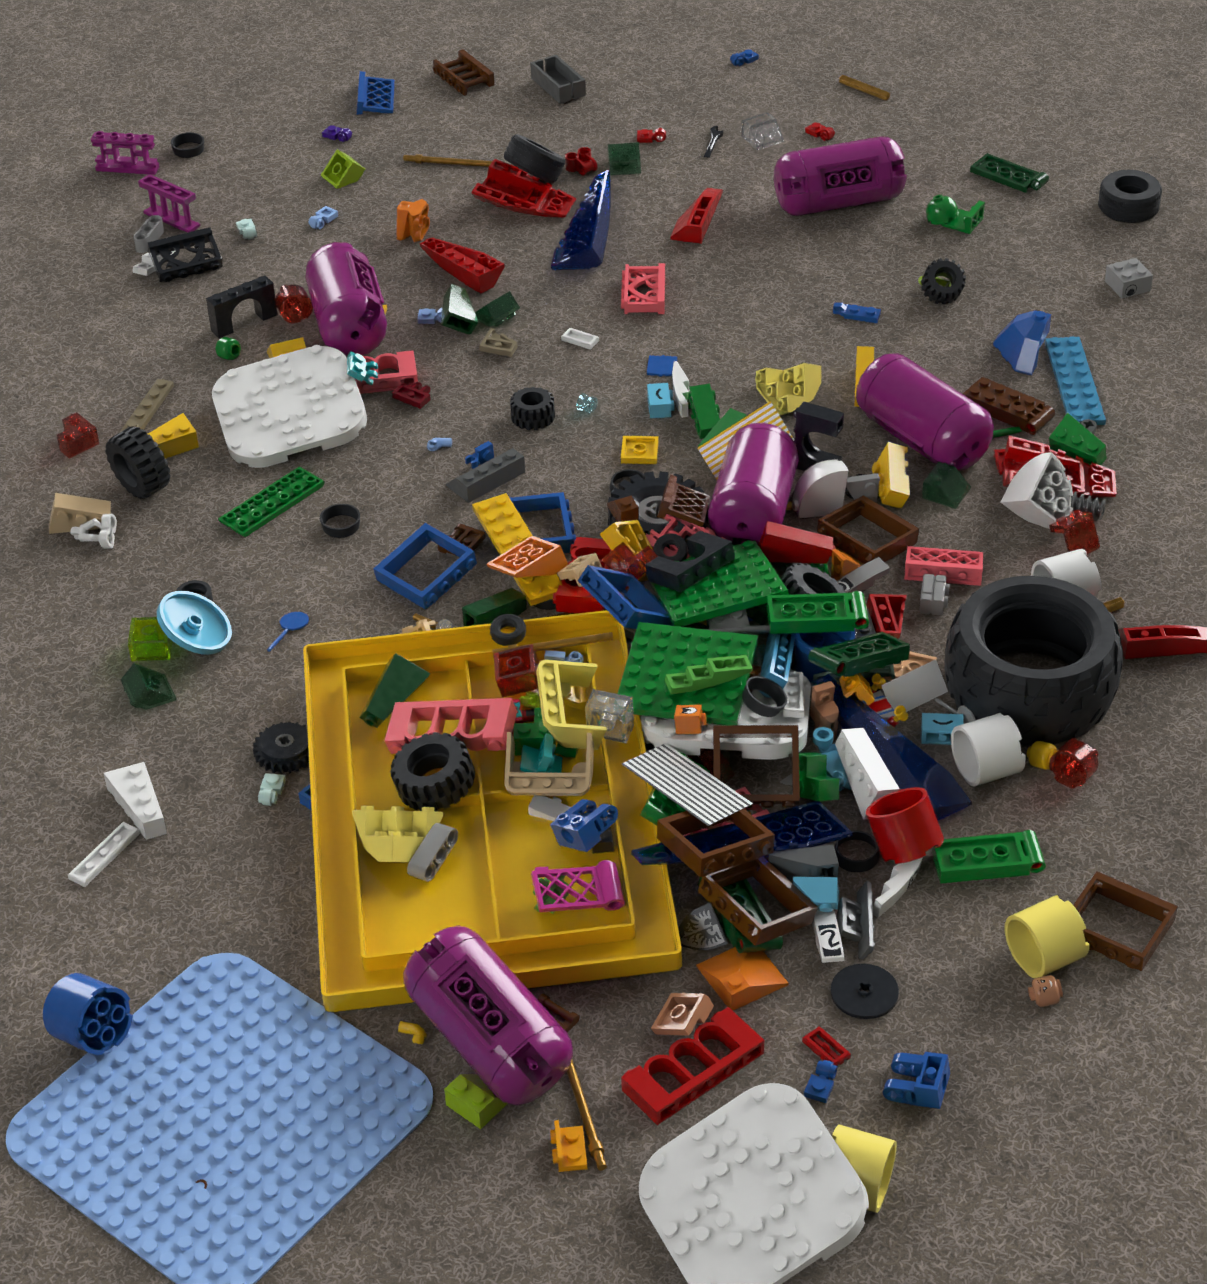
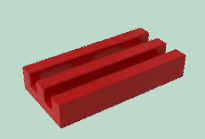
M820 1026L802 1038V1042L823 1061L834 1062V1065L837 1066L843 1064L844 1060L851 1058V1053ZM818 1034L826 1042H822L816 1035ZM828 1044H830L841 1055L838 1056L833 1050L830 1049V1046Z

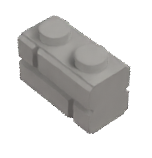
M923 575L920 613L943 614V608L948 606V596L945 595H949L950 584H946V576Z

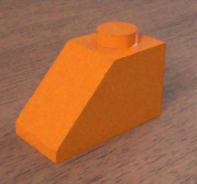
M837 549L832 550V579L834 578L838 581L861 566Z

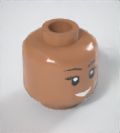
M1052 975L1034 978L1032 980V987H1028L1030 1000H1035L1039 1007L1058 1004L1060 997H1063L1060 980L1055 979Z

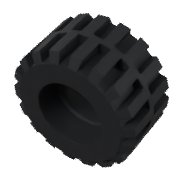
M940 258L937 262L934 260L931 265H928L921 280V289L925 291L924 296H928L929 301L934 300L935 304L939 302L946 304V302L952 303L953 300L956 301L966 283L965 271L960 269V264L956 265V261L952 260L950 262L948 258H945L944 261ZM943 276L948 278L952 286H940L936 282L935 277Z
M526 387L515 392L510 398L511 420L515 426H519L521 429L526 428V430H538V428H545V425L549 426L550 422L553 423L555 418L554 396L548 390L541 387Z

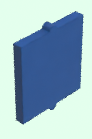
M649 355L647 375L672 376L673 364L677 361V357Z

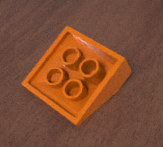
M534 536L527 538L487 563V567L515 578L556 575L568 565L560 545Z
M736 947L696 965L725 1005L732 1011L789 985L763 951L739 953Z

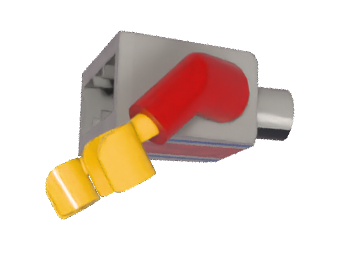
M877 673L872 677L873 686L871 687L875 701L868 705L864 700L860 701L858 699L853 704V715L846 717V723L849 728L856 726L864 728L867 734L885 735L891 730L897 729L899 720L906 721L908 713L903 705L893 709L883 693L876 691L877 689H882L881 685L886 683L885 679H881L880 674Z

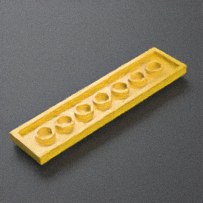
M507 493L472 504L475 515L500 555L533 536ZM557 574L513 577L522 593L526 596L530 606L553 599V593L557 592L559 585H561V580Z

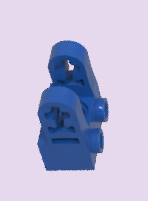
M582 799L573 807L558 815L550 826L560 846L588 852L602 840L600 835L616 822L618 810L615 806L609 804H602L597 808L594 801Z
M925 1052L924 1055L896 1053L891 1063L892 1071L916 1077L917 1079L916 1082L888 1079L884 1085L883 1096L887 1100L898 1103L940 1109L950 1076L948 1054Z

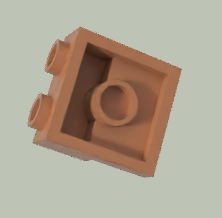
M671 993L651 1030L656 1035L689 1036L696 1023H705L714 1005L710 998L703 993Z

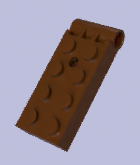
M981 377L963 393V395L986 409L991 417L1011 426L1020 427L1021 430L1032 435L1037 433L1055 416V410L1049 405L1045 406V402L991 381L988 378Z

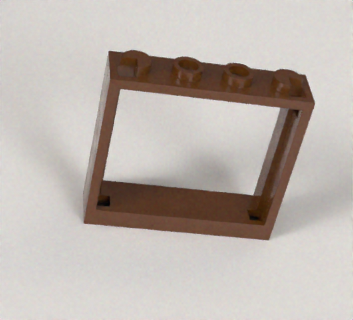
M863 495L818 519L817 533L833 537V545L866 564L878 557L886 562L907 550V546L915 545L918 541L919 528ZM861 515L897 538L874 551L841 531L838 527Z
M713 725V776L720 780V738H792L793 794L740 795L753 803L745 808H751L755 804L761 805L762 808H772L774 804H782V807L788 808L799 804L798 725Z
M744 808L709 826L688 811L659 819L657 822V839L700 877L771 854L774 850L775 834ZM730 820L750 838L703 854L683 835Z
M763 856L703 876L698 892L711 902L755 946L812 924L818 906ZM753 876L792 914L761 925L723 887Z
M1096 871L1073 905L1080 916L1096 893L1158 919L1162 923L1142 953L1087 928L1083 930L1085 942L1089 943V950H1095L1104 954L1109 959H1115L1124 963L1129 968L1142 971L1174 923L1178 906Z

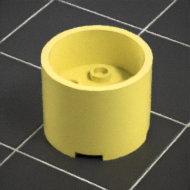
M1058 895L1017 912L1006 919L1005 936L1010 952L1020 967L1032 978L1045 976L1084 958L1088 954L1089 943L1085 942L1083 930L1086 929L1082 917L1070 901L1064 902L1059 899Z
M837 1125L832 1137L865 1186L869 1201V1209L867 1210L878 1213L891 1179L897 1142L843 1125Z

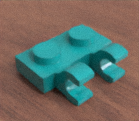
M350 351L347 356V375L361 382L364 380L367 384L373 385V380L370 377L378 378V373L370 370V368L378 369V364L374 361L366 362L362 355Z

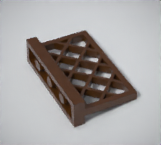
M670 475L657 517L665 519L666 514L703 527L710 496L676 483L677 477Z

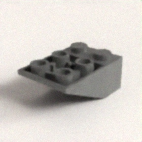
M833 844L777 851L769 854V862L791 883H793V877L838 878L839 862Z

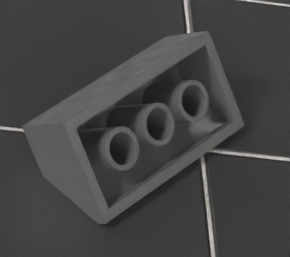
M512 448L448 482L446 486L469 503L525 473L524 456Z

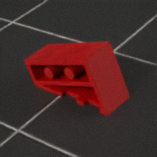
M869 594L866 607L869 610L876 633L885 632L897 639L900 638L907 595Z

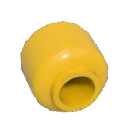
M1036 741L1028 748L1027 757L1030 765L1049 770L1058 763L1059 751L1052 743Z

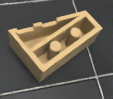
M55 493L50 516L49 534L71 532L72 527H80L81 524L94 518L101 522L102 515L111 513V501ZM94 526V527H92V528L89 529V530H95V529H100V528L97 527V526Z

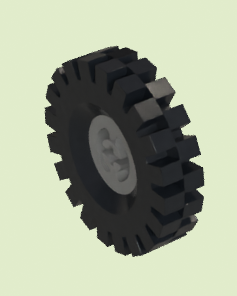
M653 471L644 472V480L639 474L631 476L630 482L623 480L619 483V489H613L608 502L632 496L639 507V523L645 535L650 534L652 529L660 534L669 523L665 519H657L663 493L669 480V472L660 471L658 478H655ZM674 474L677 477L676 483L704 493L700 486L695 487L696 483L691 479L683 482L682 475ZM709 506L707 508L706 517L703 524L704 528L708 527ZM608 508V526L617 521ZM677 520L678 524L673 530L679 533L685 525ZM686 535V537L684 538L686 544V539L690 537L689 535Z

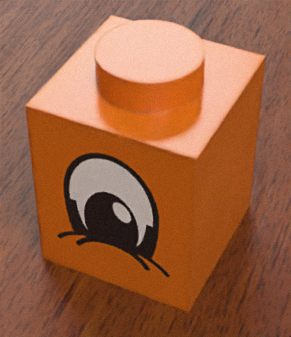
M702 705L676 706L674 715L676 734H701L702 727L706 725V713H702Z

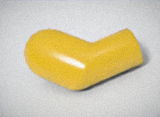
M400 1021L398 1032L413 1035L412 1042L422 1045L426 1037L424 1029L418 1024Z

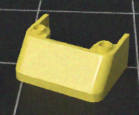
M542 660L537 667L536 674L543 725L563 747L587 749V733H592L594 750H598L607 731V728L604 726L566 724L562 698L569 695L571 686L589 687L596 672L597 664Z

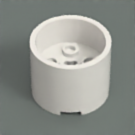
M1083 549L1038 560L1032 566L1031 576H1044L1067 581L1085 589L1096 598L1098 597V591L1102 590L1095 562H1090L1086 556L1087 552Z
M1001 713L953 728L951 733L953 757L959 772L969 785L974 787L1022 772L1025 767L1026 757L1024 753L1021 754L1019 742L1022 737L1009 715L1003 716Z

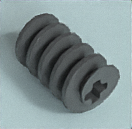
M1076 491L1073 493V496H1071L1072 515L1078 512L1079 517H1083L1085 514L1086 519L1091 517L1093 521L1102 519L1106 506L1105 499L1099 504L1098 497L1092 502L1090 495L1085 500L1083 493L1079 498H1077Z

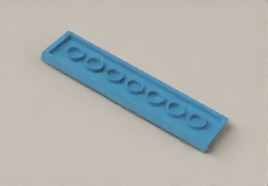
M1080 337L1045 338V345L1066 414L1069 413L1079 423L1085 419L1095 421L1097 425H1105L1106 418Z

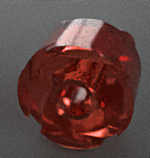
M294 284L283 285L276 295L277 309L286 322L294 324L310 317L313 305L304 287Z
M1072 738L1050 758V771L1053 770L1056 775L1054 778L1058 783L1069 788L1081 787L1098 769V751L1086 743Z

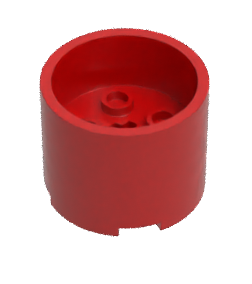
M914 787L892 792L877 799L866 809V816L885 862L894 860L895 864L922 858L926 856L925 852L933 846L935 848L940 847L944 842V836L928 793L924 788Z

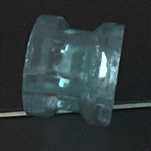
M582 393L577 400L576 407L580 411L585 410L586 413L591 414L596 409L598 400L596 397H589L587 394Z

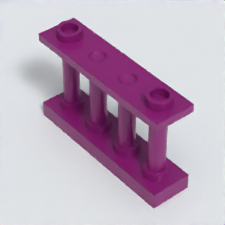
M151 174L138 181L139 187L148 190L150 207L143 211L144 214L148 216L159 215L164 223L187 233L200 227V223L191 220L189 204L196 199L195 193ZM155 194L160 196L161 206L157 205ZM167 199L171 200L173 212L168 210ZM178 203L183 206L184 216L179 214Z

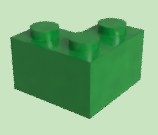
M534 708V723H514L515 756H521L523 745L539 749L545 734L551 735L543 725L541 708ZM553 738V744L556 745V739Z
M815 752L799 753L800 797L815 801L839 800V778L826 776L827 755Z

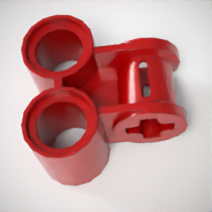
M588 147L579 148L578 153L569 152L565 155V169L568 172L577 171L584 176L587 172L598 169L597 162L591 157V149Z

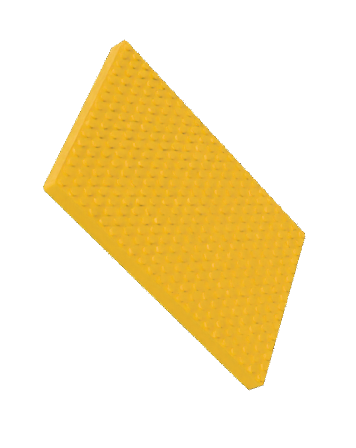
M607 610L523 620L526 625V634L524 639L516 644V646L609 632L613 634V640L549 649L551 651L566 652V657L571 652L578 651L583 655L584 663L597 664L596 672L589 687H585L587 698L590 701V708L580 710L563 705L566 724L587 725V720L590 717L591 724L589 725L604 726L607 728V731L598 750H594L593 776L589 791L582 796L546 797L553 799V797L562 800V804L573 807L582 799L594 801L597 808L602 804L615 806L618 810V818L610 826L614 841V851L592 854V848L588 852L560 846L550 826L553 821L529 815L528 806L534 795H512L506 790L504 783L506 750L488 751L485 748L479 751H472L467 748L475 768L474 783L471 789H468V794L460 798V802L449 805L450 807L447 809L441 808L439 811H436L443 812L441 824L458 830V839L434 878L429 882L410 876L407 872L409 862H378L363 847L352 810H361V806H374V810H391V806H402L404 811L420 810H414L402 802L391 777V764L396 754H391L385 743L391 715L376 728L369 726L364 720L359 718L388 661L395 653L430 673L429 677L404 701L418 702L496 698L519 699L521 696H526V692L532 691L537 663L545 660L546 650L535 651L536 660L534 652L518 654L515 657L508 655L494 658V649L507 648L508 646H503L493 641L490 634L491 624L315 643L304 646L320 981L323 1004L327 1012L414 1002L405 990L403 973L409 958L415 950L419 952L425 943L435 938L434 933L453 926L467 927L479 934L526 988L674 971L682 967V947L663 843L657 839V826L640 816L653 787L622 765V763L645 753L646 748L640 715L614 712L615 700L629 654L624 626ZM507 626L500 631L502 633H512L516 629ZM574 686L575 697L579 698L577 686ZM521 704V710L531 709ZM473 719L469 734L472 735L480 732L485 727L487 719ZM446 720L442 734L453 733L458 726L459 720ZM419 721L415 736L425 734L430 729L432 721ZM630 725L631 731H629L630 734L627 735V728ZM579 749L576 758L556 754L563 758L561 773H572V768L577 763L586 762V749ZM514 754V762H520L521 756H515ZM443 768L433 769L423 776L433 775ZM603 860H609L616 864L625 900V905L620 909L605 910L602 907L555 911L553 914L550 912H538L534 909L537 905L536 895L533 893L534 886L531 873L535 871V867L548 866L549 870L597 866ZM582 874L579 877L588 884L592 881L591 874ZM565 876L564 881L569 885L572 879ZM576 882L572 886V889L580 895L585 890L584 887ZM590 891L584 896L589 901H597L596 895ZM569 894L564 900L574 903L577 899Z

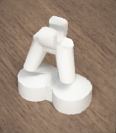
M113 514L102 515L101 522L94 518L81 524L80 527H72L70 533L81 542L99 541L101 547L111 549L114 546L115 535L113 533L116 532L117 520ZM94 526L101 529L99 535L88 534V530Z

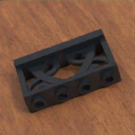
M211 227L147 242L148 253L152 259L159 282H170L175 278H186L191 274H202L204 271L218 270L220 267H223V259L213 237ZM209 242L211 248H205V243ZM185 248L190 252L196 253V255L189 263L177 260L175 257L178 256L180 249ZM204 252L213 254L214 258H210V256L208 254H205ZM160 254L163 259L158 262L156 255ZM165 262H168L166 265V270H163L161 266Z

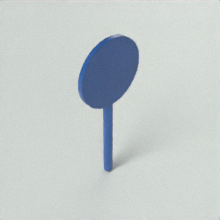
M291 612L284 615L280 619V625L285 630L268 647L267 651L270 652L289 630H298L305 627L309 622L308 615L303 612Z

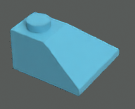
M793 877V884L818 906L820 911L831 912L833 909H838L839 886L837 877Z

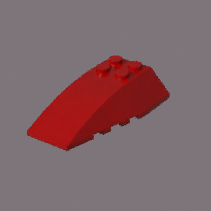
M494 159L490 164L484 182L482 184L477 183L472 190L474 198L493 204L496 207L543 217L565 218L576 202L575 197L560 189H553L552 185L548 182L544 184L539 181L540 178L532 177L522 169Z
M1013 436L1008 437L1003 459L1004 487L1009 486L1017 472L1031 459L1040 454L1052 452L1066 469L1064 472L1067 480L1071 481L1073 493L1077 492V498L1082 493L1084 498H1088L1089 495L1091 498L1116 497L1114 470L1093 462L1091 465L1083 462V458L1078 456L1074 459L1065 455V451L1059 449L1056 452L1049 449L1050 446L1044 443Z

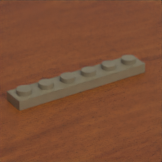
M157 379L120 432L131 426L144 430L173 389L174 382Z

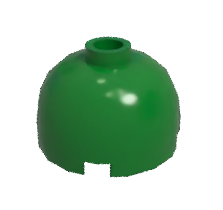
M936 195L926 207L928 223L931 221L933 225L947 223L949 218L953 217L955 219L959 215L956 202L948 196Z

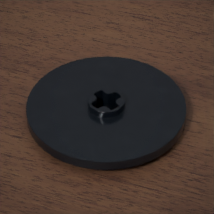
M854 964L843 968L835 975L831 983V997L834 1004L845 1014L859 1019H874L889 1013L895 1007L899 997V987L895 978L885 969L872 964Z

